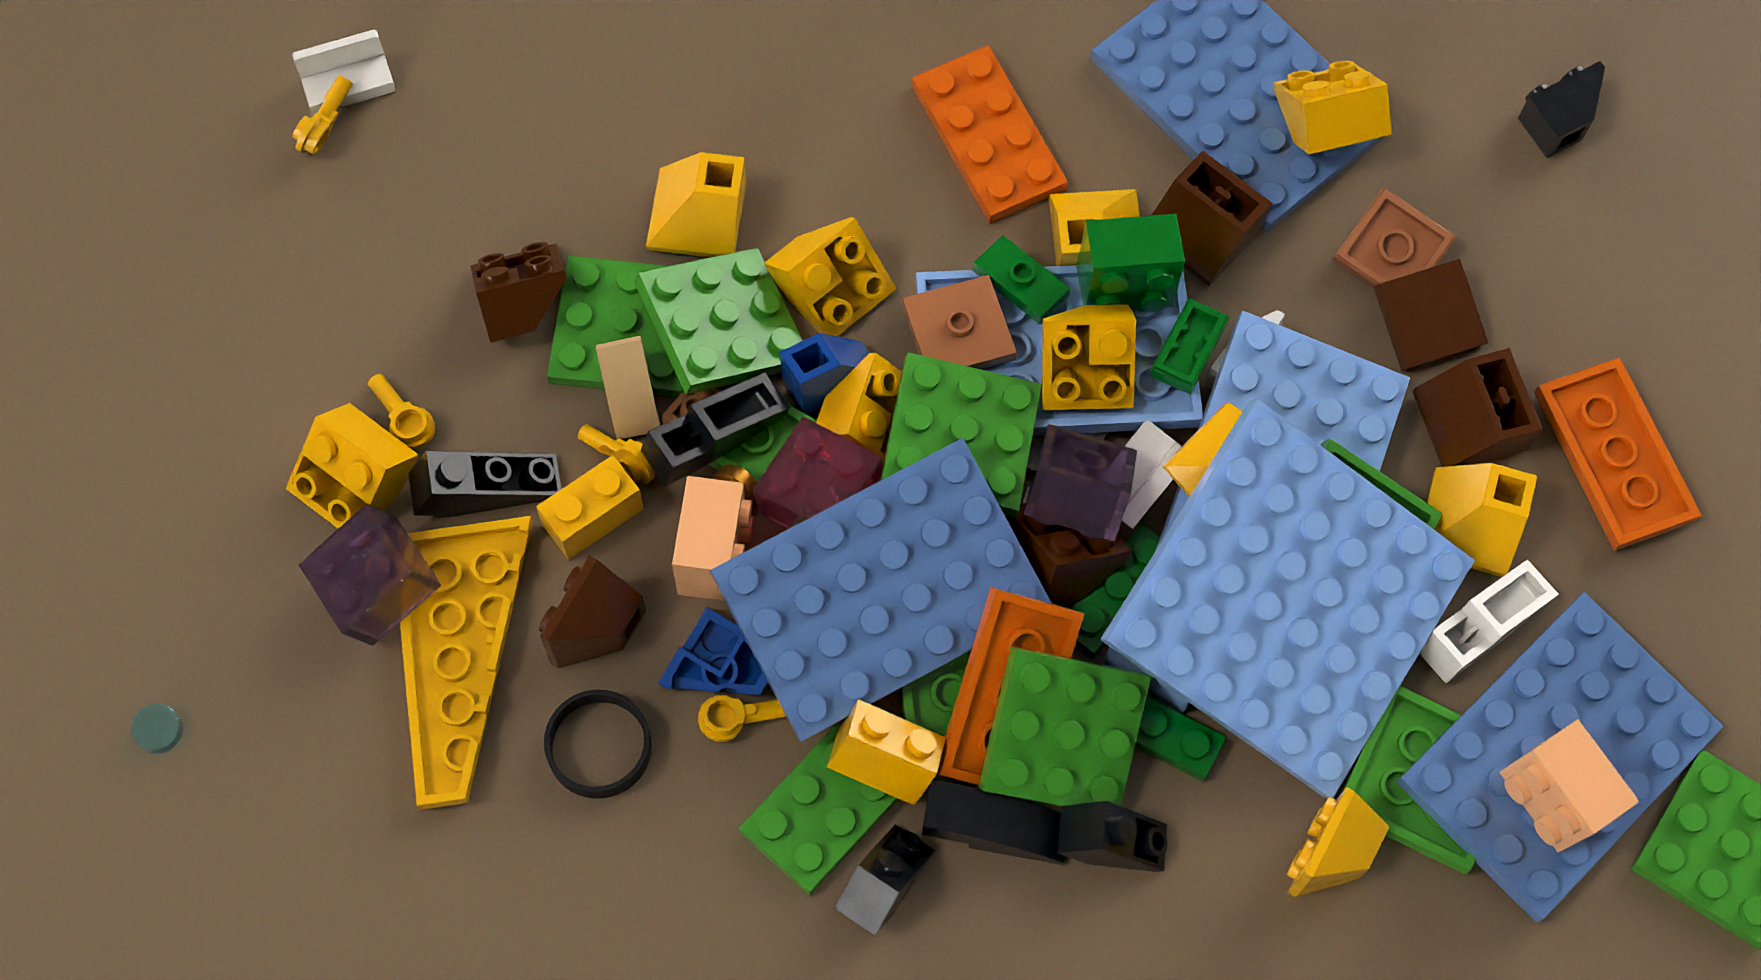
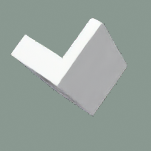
M370 30L292 54L312 115L316 114L325 102L324 96L338 75L347 78L353 83V86L338 108L396 92L376 30Z
M1146 420L1093 484L1091 492L1116 511L1118 518L1133 529L1173 480L1162 466L1182 446L1151 421Z

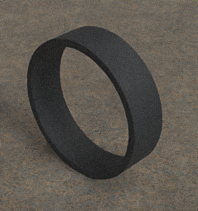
M588 690L568 698L554 711L546 726L544 750L554 776L566 789L579 796L600 799L612 797L626 791L641 778L651 756V737L642 712L630 699L609 690ZM603 702L618 705L629 711L638 720L644 732L643 751L635 767L619 781L605 786H585L568 779L556 767L552 754L553 739L561 722L572 711L587 704Z

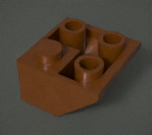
M546 242L532 243L523 247L520 253L505 257L502 253H494L480 258L478 264L470 265L476 295L490 343L530 333L537 328L567 279L556 243L548 245Z
M1083 496L1020 506L1019 512L1015 517L1005 515L1049 600L1055 605L1061 606L1080 602L1130 559L1132 550Z
M590 555L582 568L576 566L571 571L564 585L566 594L557 608L551 606L547 610L540 623L539 631L542 632L540 638L550 664L557 668H562L623 650L646 612L643 596L599 560Z

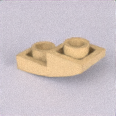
M641 336L596 345L616 438L625 439L647 434L648 431L661 426Z

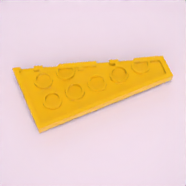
M531 516L392 535L415 792L419 810L465 804L469 801L533 520Z

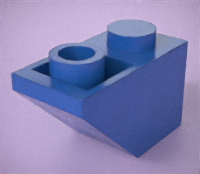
M818 333L779 352L783 384L800 410L807 415L822 407L825 396L869 354V351L862 341Z

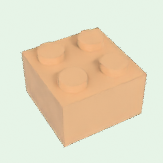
M687 476L672 561L678 595L725 601L710 570L744 553L745 544L751 543L754 517L751 516L752 500H745L744 483Z
M1579 719L1555 733L1499 772L1505 780L1504 785L1510 797L1516 803L1525 807L1535 821L1534 827L1540 838L1548 845L1553 846L1558 853L1595 834L1640 802Z

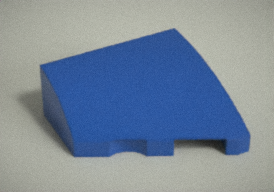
M706 607L683 647L678 648L658 685L669 689L762 695L769 686V683L738 624L710 607Z

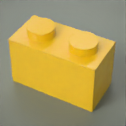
M614 455L536 506L542 526L568 560L644 509L640 489Z
M858 699L850 715L837 731L827 768L915 805L937 775L946 737Z

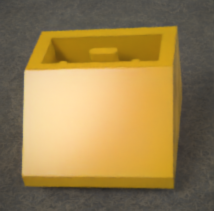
M1353 61L1334 62L1328 66V70L1316 73L1308 70L1292 72L1287 75L1286 80L1273 83L1274 92L1293 143L1307 154H1314L1392 135L1387 83L1364 70Z
M348 403L315 417L285 489L355 541L360 539L403 491L409 477L408 473L413 468L419 454L351 403Z

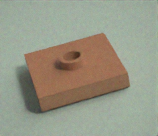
M1383 187L1335 254L1332 261L1373 288L1377 284L1437 266L1457 236Z
M989 275L902 298V306L919 355L976 369H983L1016 360L1017 351Z

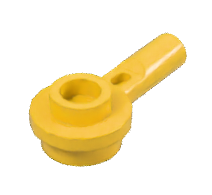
M338 75L324 96L325 102L319 111L311 118L305 115L300 120L292 135V138L297 140L296 150L301 153L308 151L313 155L318 153L328 138L334 121L339 114L336 110L353 86L351 81Z
M376 374L370 378L368 386L390 413L388 416L391 420L389 433L412 450L427 445L435 433V422L431 414L424 408L414 406L410 402H404L383 374Z
M589 424L581 427L578 439L602 454H606L609 457L614 455L634 483L648 484L654 479L655 472L644 454L640 451L643 443L631 439L625 442L620 438L615 441Z
M717 695L707 699L701 705L698 712V726L708 739L715 742H727L736 738L741 733L744 724L786 717L777 699L743 705L739 698L733 699L729 696Z

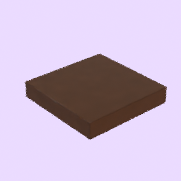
M1460 259L1383 282L1373 287L1401 371L1488 343Z

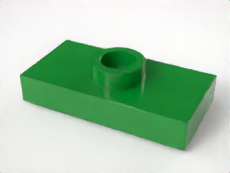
M1004 235L973 262V272L980 277L989 275L993 288L1039 325L1043 322L1044 318H1047L1069 297L1070 288Z
M1188 297L1151 368L1149 376L1191 395L1228 324L1230 316Z

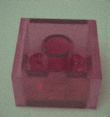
M802 416L753 488L759 512L777 523L791 528L879 482L883 468L882 457Z

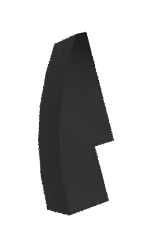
M763 373L691 404L686 415L648 431L640 451L644 454L664 486H667L739 447L788 413L790 407L767 374Z
M932 780L930 783L922 835L968 843V848L1058 865H1063L1065 856L1058 854L1061 813L1023 800L938 780Z

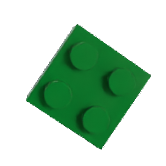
M1177 214L1085 221L1077 262V275L1082 305H1129L1131 310L1142 309L1145 312H1157L1166 307H1173L1185 264Z

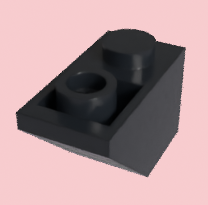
M1601 61L1585 69L1583 66H1577L1566 73L1561 81L1551 86H1548L1546 83L1539 85L1525 97L1526 103L1518 119L1546 158L1582 141L1595 118L1605 66Z
M1108 801L1061 806L1058 854L1089 865L1163 872L1167 849V824Z
M895 824L859 863L834 909L876 936L895 913L935 850L925 844L915 833L904 830Z

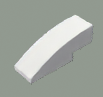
M1527 559L1472 598L1460 611L1434 628L1419 654L1447 684L1511 635L1559 594Z

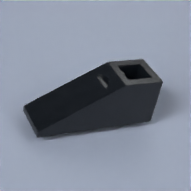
M425 451L408 473L414 516H461L542 502L562 489L556 454Z

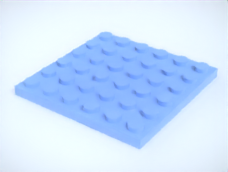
M1254 399L1248 402L1100 640L1325 798L1329 796L1333 798L1475 560L1259 399Z

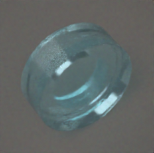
M159 703L150 704L140 709L131 723V735L134 741L143 750L152 754H161L173 749L180 741L183 733V724L180 717L169 706Z

